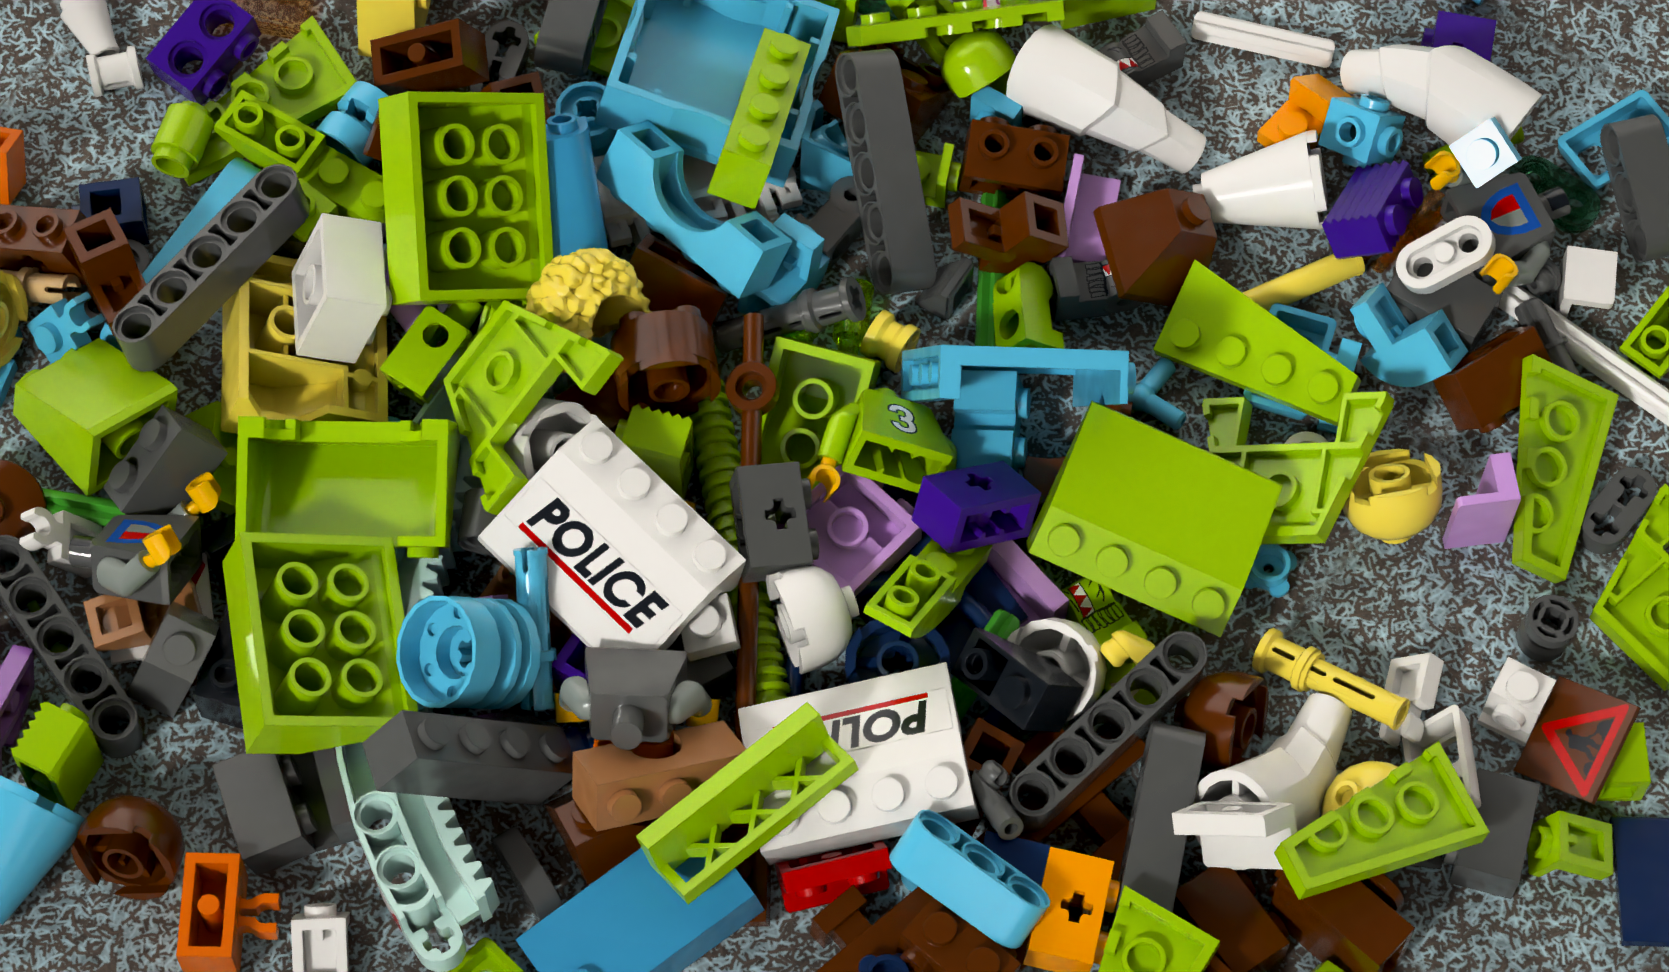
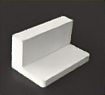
M1201 801L1172 813L1174 835H1200L1203 863L1206 867L1283 870L1274 852L1282 841L1297 832L1294 803Z

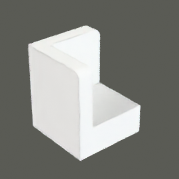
M1568 245L1559 266L1562 281L1557 290L1556 311L1567 318L1572 304L1603 309L1612 308L1615 300L1618 252Z

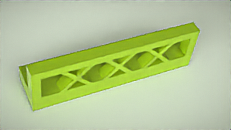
M806 702L636 835V838L652 868L687 904H690L859 769L855 760L829 736L820 714ZM824 751L837 763L823 775L805 776L807 765ZM775 790H792L790 801L780 809H763L764 799ZM749 823L747 835L737 843H720L722 832L730 825ZM690 857H706L704 869L687 882L674 871Z

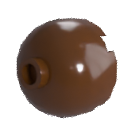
M1227 670L1213 673L1196 683L1189 696H1185L1177 703L1174 713L1175 726L1206 733L1201 763L1202 769L1212 773L1251 759L1242 757L1243 753L1249 746L1254 734L1262 738L1268 714L1269 691L1267 686L1260 685L1264 681L1262 677Z
M121 795L107 799L88 814L78 830L71 852L76 866L95 885L98 886L102 878L108 882L124 885L123 888L113 893L115 895L135 900H149L163 896L170 884H173L181 866L185 844L180 824L165 807L150 798Z

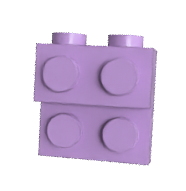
M838 465L835 468L841 478L838 489L827 502L823 503L826 488L820 482L811 491L812 506L810 510H806L808 528L816 529L819 540V558L813 560L812 566L820 567L832 574L840 588L849 585L856 597L881 571L886 572L890 570L922 539V529L911 520L914 508L902 498L895 501L882 490L884 487L883 483L843 472L841 465ZM778 523L777 529H783L785 524Z

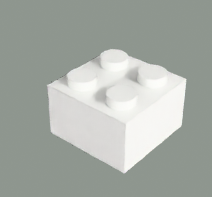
M326 213L321 214L291 272L297 356L355 364L365 345L372 344L376 325L381 316L388 315L392 304V294L385 282L388 257L387 244H383L381 222Z

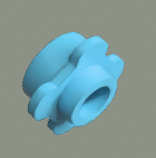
M1276 544L1260 545L1244 587L1247 589L1257 587L1267 590L1271 596L1276 598L1285 596L1290 588L1287 581L1289 573L1297 566L1296 556L1291 551L1285 550ZM1270 566L1273 572L1266 573L1263 568Z

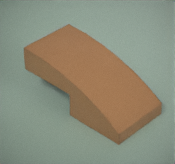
M190 579L174 602L203 615L195 583ZM101 595L83 601L94 648L97 652L150 645L169 605L110 595Z

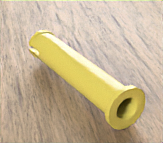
M1333 253L1242 293L1269 312L1271 306L1275 303L1289 305L1354 276H1360L1365 272V264L1362 257L1336 259Z

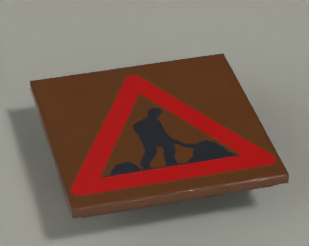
M1559 676L1513 771L1595 805L1641 708Z

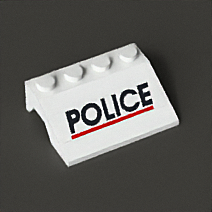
M597 417L562 445L478 536V541L515 577L513 549L534 547V550H537V547L548 548L549 610L587 647L666 650L673 644L688 622L718 594L732 591L738 585L746 563V559Z
M947 662L738 709L742 743L747 749L808 702L820 714L829 736L855 760L859 769L760 847V852L769 865L902 836L921 810L936 812L953 824L980 818L971 785ZM824 751L807 765L805 776L823 775L837 763ZM775 790L764 799L763 809H780L790 801L792 790Z

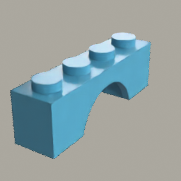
M649 120L618 129L596 174L597 179L610 189L612 196L630 206L645 219L646 224L653 231L663 234L676 245L687 260L699 265L717 280L719 287L725 292L740 299L768 289L793 241L757 211L729 219L725 222L707 215L695 203L688 191L683 173L684 150Z

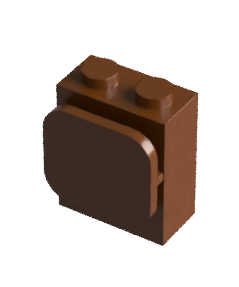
M1276 870L1274 875L1278 879L1268 892L1273 897L1268 912L1273 911L1286 926L1289 935L1323 963L1329 960L1345 972H1392L1401 963L1415 927L1399 914L1404 903V897L1399 888L1385 874L1299 900L1284 871Z

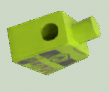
M478 302L449 304L444 313L436 308L427 305L380 367L381 372L395 389L421 406L424 403L429 404L444 385L443 379L467 349V345L473 337L469 329L484 307ZM448 339L444 345L436 347L438 342Z

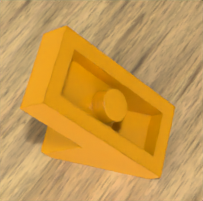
M1320 74L1294 76L1290 80L1288 100L1258 130L1257 141L1263 146L1268 147L1305 131L1316 130L1318 134L1317 142L1309 143L1310 149H1314L1318 145L1331 98L1352 96Z

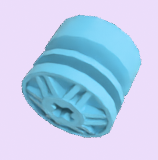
M428 596L416 603L403 620L397 638L396 663L403 686L412 699L425 707L508 709L520 703L534 686L540 668L541 643L536 624L527 610L511 599Z

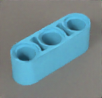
M930 810L919 811L890 852V861L898 872L1004 947L1010 949L1019 948L1050 906L1048 894L1036 882L936 812Z

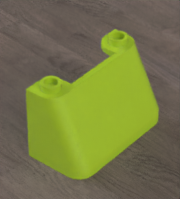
M238 416L235 539L239 532L393 537L394 548H407V558H439V548H450L460 452L458 423L449 419H422V422L417 424L411 420H400V422L301 421L298 419L266 420V417Z

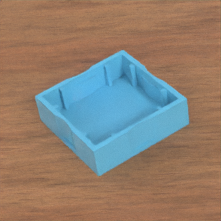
M635 0L594 123L617 131L620 128L649 120L684 150V154L716 165L764 28L791 35L797 40L811 44L770 172L766 179V182L783 188L800 146L801 137L813 102V89L826 59L840 9L815 0Z

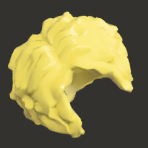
M604 248L579 249L569 255L554 257L542 269L540 279L534 282L526 295L527 305L524 308L591 341L592 337H602L611 330H617L619 328V319L628 312H651L648 308L650 300L644 297L641 292L643 283L637 279L633 265Z

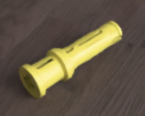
M1275 628L1269 629L1255 650L1252 667L1255 671L1262 674L1267 671L1290 681L1291 688L1299 692H1307L1313 689L1321 694L1332 696L1345 703L1349 708L1363 713L1389 726L1393 730H1397L1402 725L1410 708L1409 699L1391 693L1362 677L1326 662L1321 650L1313 646L1305 649L1283 638V632Z

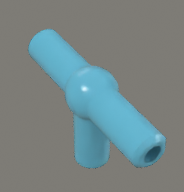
M1160 358L1139 383H1136L1134 393L1128 394V401L1133 402V410L1144 411L1172 429L1178 430L1186 421V413L1156 395L1175 373L1176 368L1170 359Z

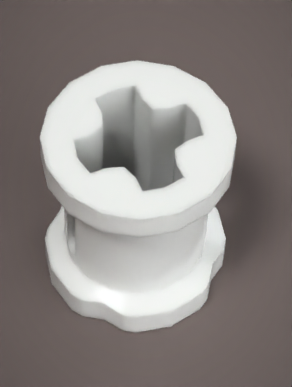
M135 45L127 46L126 52L102 57H96L94 54L86 55L95 97L103 96L104 91L134 86L137 90L144 89Z

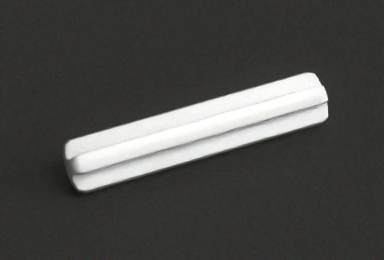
M1204 11L1196 13L1191 31L1192 37L1197 40L1323 68L1331 65L1335 50V42L1330 39Z

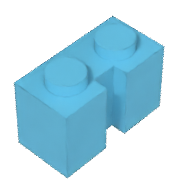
M961 370L960 399H954L953 410L955 412V419L951 435V441L957 449L956 469L1002 460L1017 473L1018 468H1025L1028 444L1026 437H1020L1021 419H1029L1031 395L1029 388H1023L1017 371Z

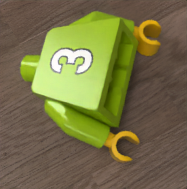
M889 388L865 389L862 391L857 403H847L828 421L817 454L821 463L813 468L807 478L810 481L811 489L815 481H819L825 486L826 495L823 503L832 497L840 485L841 478L835 469L836 465H841L843 472L919 493L923 476L956 470L957 449L954 443L942 432L932 410L927 406L899 398Z

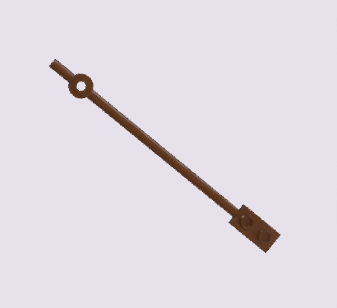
M759 313L744 315L743 363L736 366L730 372L725 383V392L733 408L742 415L741 466L761 465L762 415L774 408L780 395V388L776 377L771 369L763 364L764 315ZM758 386L763 388L759 397L755 399L746 398L748 390L752 387ZM742 575L738 583L737 631L741 648L737 649L735 699V735L741 743L742 736L738 709L757 705L759 582L743 583ZM749 823L730 825L722 832L720 843H737L747 835ZM759 848L735 867L765 909L742 927L770 926L771 865L763 857Z

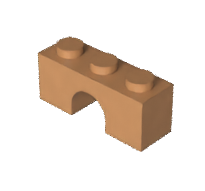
M722 720L674 730L673 756L667 758H644L634 754L631 750L619 749L614 744L573 752L572 798L596 832L657 819L745 751V746L725 721Z

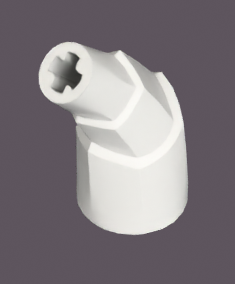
M1052 24L1045 25L1035 31L1024 43L1015 58L1007 81L1006 97L1023 106V114L1078 137L1088 135L1132 152L1139 151L1182 174L1191 170L1201 157L1206 144L1205 135L1166 110L1162 102L1122 72L1119 63Z
M1398 44L1380 47L1379 49L1350 50L1344 56L1340 68L1341 82L1347 92L1358 95L1368 94L1387 99L1390 102V106L1425 119L1427 128L1448 145L1453 144L1493 117L1497 119L1511 140L1542 97L1541 93L1497 65L1467 48L1455 45H1444L1434 48Z
M1321 693L1309 695L1287 733L1277 738L1265 753L1231 767L1212 772L1204 777L1197 785L1194 804L1201 801L1294 803L1298 832L1320 816L1319 810L1325 792L1337 774L1336 764L1352 718L1351 709L1345 703L1332 696ZM1195 835L1198 843L1201 845L1200 835ZM1230 868V869H1233V870H1246V869H1249V868Z

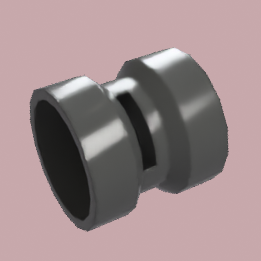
M1543 595L1535 599L1520 622L1516 633L1517 644L1523 654L1539 662L1553 661L1560 657L1578 630V611L1570 601L1558 595Z

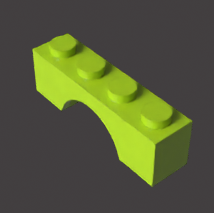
M764 28L707 193L755 210L770 172L811 44L797 40L791 35Z

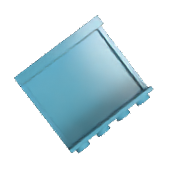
M935 345L902 351L901 398L912 402L960 399L961 370L1073 375V407H1089L1091 400L1105 406L1128 404V394H1133L1136 386V367L1133 362H1129V351Z

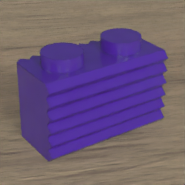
M1402 159L1400 164L1393 161L1391 165L1384 162L1382 166L1376 163L1374 167L1366 165L1364 169L1360 166L1356 168L1322 224L1336 259L1393 253V247H1396L1399 236H1403L1407 225H1409V220L1412 219V214H1416V209L1419 208L1423 201L1422 184L1417 177H1414L1409 162Z

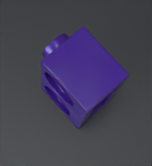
M194 0L148 54L146 60L157 77L190 101L203 105L208 98L213 99L221 93L227 84L228 74L239 61H246L254 53L259 44L261 32L254 17L231 0ZM225 23L234 25L228 35L223 37L212 36L214 30L219 25ZM193 60L203 61L202 67L193 74L181 73L183 67L188 62Z

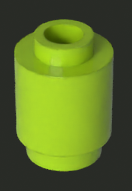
M182 101L181 103L169 105L151 146L153 153L151 162L156 169L172 177L186 178L191 170H195L198 167L215 125L204 106L193 101Z

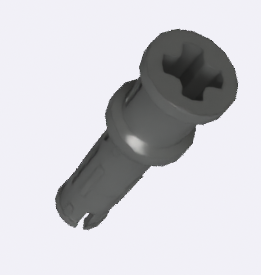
M850 276L841 279L837 286L820 291L808 288L803 290L796 300L751 313L764 315V341L776 338V336H784L785 334L805 329L815 334L826 330L827 325L850 319L852 322L864 320L866 316V302L859 283L854 277ZM744 315L714 323L713 337L720 352L724 354L743 347Z

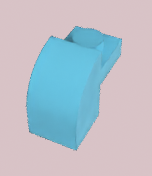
M783 213L773 225L793 242L768 289L740 298L737 310L745 315L796 300L798 295L805 289L814 288L817 290L830 261V258L822 253L825 239L807 224L800 223L786 213Z
M1384 283L1367 290L1350 309L1354 316L1357 330L1372 345L1360 361L1369 372L1388 384L1399 387H1416L1426 384L1451 372L1468 352L1442 309L1409 325Z

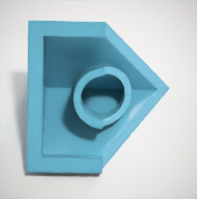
M816 99L812 102L801 137L800 189L830 192L836 181L848 176L853 177L847 140L840 130L839 122L835 119L831 123L823 125V104Z

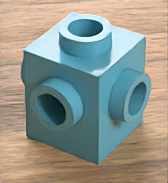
M1361 94V98L1332 97L1318 145L1343 154L1342 162L1356 168L1360 166L1364 169L1366 165L1372 166V164L1392 163L1394 155L1399 151L1403 141L1402 128L1406 116L1389 110L1390 102L1377 96Z

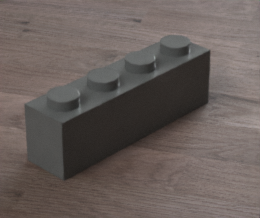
M515 708L474 717L401 710L362 742L376 790L382 792L538 806L572 780L573 756L564 729Z

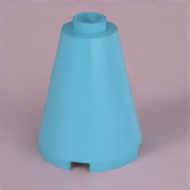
M0 775V924L3 925L74 843L78 830L85 818L58 803L40 796L41 794Z

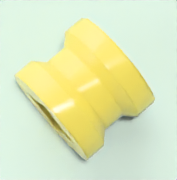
M882 310L869 326L863 338L860 353L868 358L878 357L885 361L887 369L897 373L902 369V351L915 349L921 330L913 324L904 326L898 323L893 313Z

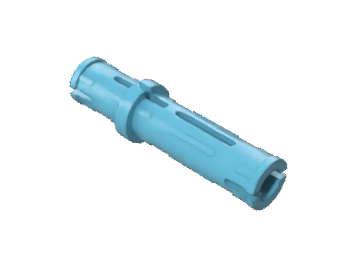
M534 547L513 549L517 603L527 610L535 622L541 643L540 668L534 686L520 703V708L523 710H531L532 706H534V710H546L555 707V701L553 700L552 661L557 659V649L551 647L547 547H537V550H534Z

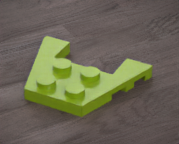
M506 300L501 303L443 379L456 423H458L459 432L467 436L472 455L468 461L473 476L481 479L485 494L480 497L483 508L488 513L498 515L529 481L504 450V446L526 420V417L546 391L556 382L563 369H565L582 391L596 395L624 359L620 354Z
M1387 391L1343 393L1336 439L1334 442L1246 445L1253 405L1245 397L1203 398V415L1208 420L1210 436L1207 437L1209 452L1283 485L1261 545L1318 544L1326 542L1393 409L1394 399Z
M1666 483L1659 489L1589 617L1664 691L1669 689V554L1665 551L1669 547V486Z

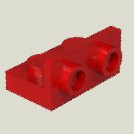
M880 840L813 856L801 857L795 860L775 863L784 908L787 912L792 913L829 904L852 885L862 895L886 890L890 886L887 869H891L892 865L888 847Z

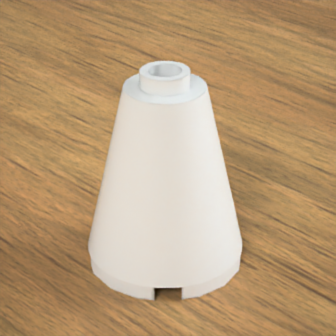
M1305 131L1201 173V183L1193 185V193L1205 196L1213 223L1322 230V224L1327 216L1320 217V212L1327 211L1326 203H1329L1321 149H1310L1309 143L1317 142V131Z

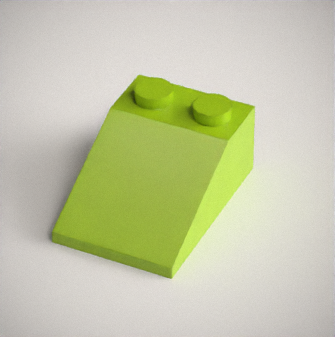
M776 336L769 368L778 381L780 395L774 408L762 415L761 464L799 461L801 479L807 478L813 468L821 463L817 454L828 421L847 403H857L863 390H875L882 361L786 336ZM815 481L811 490H813L820 482Z

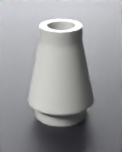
M61 0V19L90 55L94 54L96 57L119 53L120 48L115 40L106 0Z

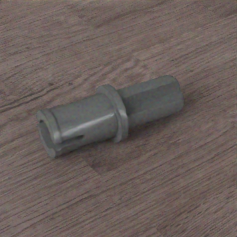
M1531 298L1519 304L1515 308V314L1521 326L1535 327L1553 364L1581 377L1565 346L1568 342L1566 336L1560 338L1542 300Z

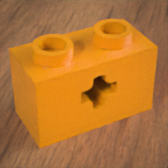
M1050 846L1041 886L1049 896L1050 906L1029 934L1023 965L1053 972H1090L1093 963L1101 964L1109 932L1100 930L1104 911L1114 912L1120 888V881L1111 879L1114 861ZM1069 906L1079 908L1078 914L1080 919L1078 923L1068 921Z

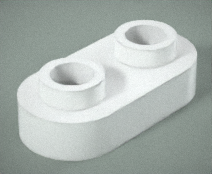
M1469 215L1458 217L1407 244L1400 251L1396 260L1398 277L1406 288L1414 293H1433L1484 266L1494 254L1496 247L1495 237L1487 223L1482 219ZM1476 239L1479 241L1478 247L1474 251L1469 253L1462 251L1463 244L1467 240ZM1422 264H1433V270L1429 275L1425 277L1417 276V270Z

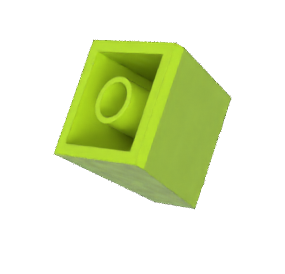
M98 338L77 350L71 348L61 359L41 370L34 369L26 373L19 382L15 383L13 414L88 497L103 488L109 480V475L114 466L124 459L139 438L142 427L149 420L153 419L162 405L174 411L176 410L178 389L172 382L154 371L133 369L122 351Z

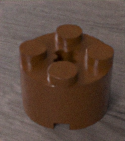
M683 305L674 310H661L650 313L632 311L624 314L619 319V328L611 338L610 350L624 358L614 371L618 400L623 409L629 412V406L633 407L639 404L642 409L649 406L652 412L659 409L662 414L669 411L672 417L679 414L683 418L698 412V402L704 400L709 395L711 402L718 396L721 390V379L712 329L708 322L701 317L700 309L692 305Z

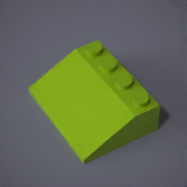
M407 91L378 99L389 289L392 294L391 306L526 300V295L531 285L540 279L542 269L553 259L544 93Z
M1091 400L1027 539L1028 553L1221 637L1244 589L1283 485Z
M239 532L222 564L246 754H302L360 743L369 738L401 710L418 712L417 701L411 698L403 686L396 663L397 638L405 617L393 537Z

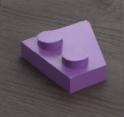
M12 645L3 664H0V775L3 777L2 748L3 746L15 747L16 739L18 738L22 721L34 690L33 648Z

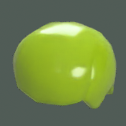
M978 30L965 33L952 42L941 62V75L948 88L959 98H964L986 87L1012 68L1016 55L1006 40L997 32Z

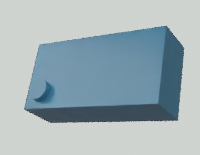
M640 848L515 940L538 972H681L765 909L736 868L731 870L690 904H687L652 868L642 848ZM690 857L674 871L687 882L704 869L706 857Z

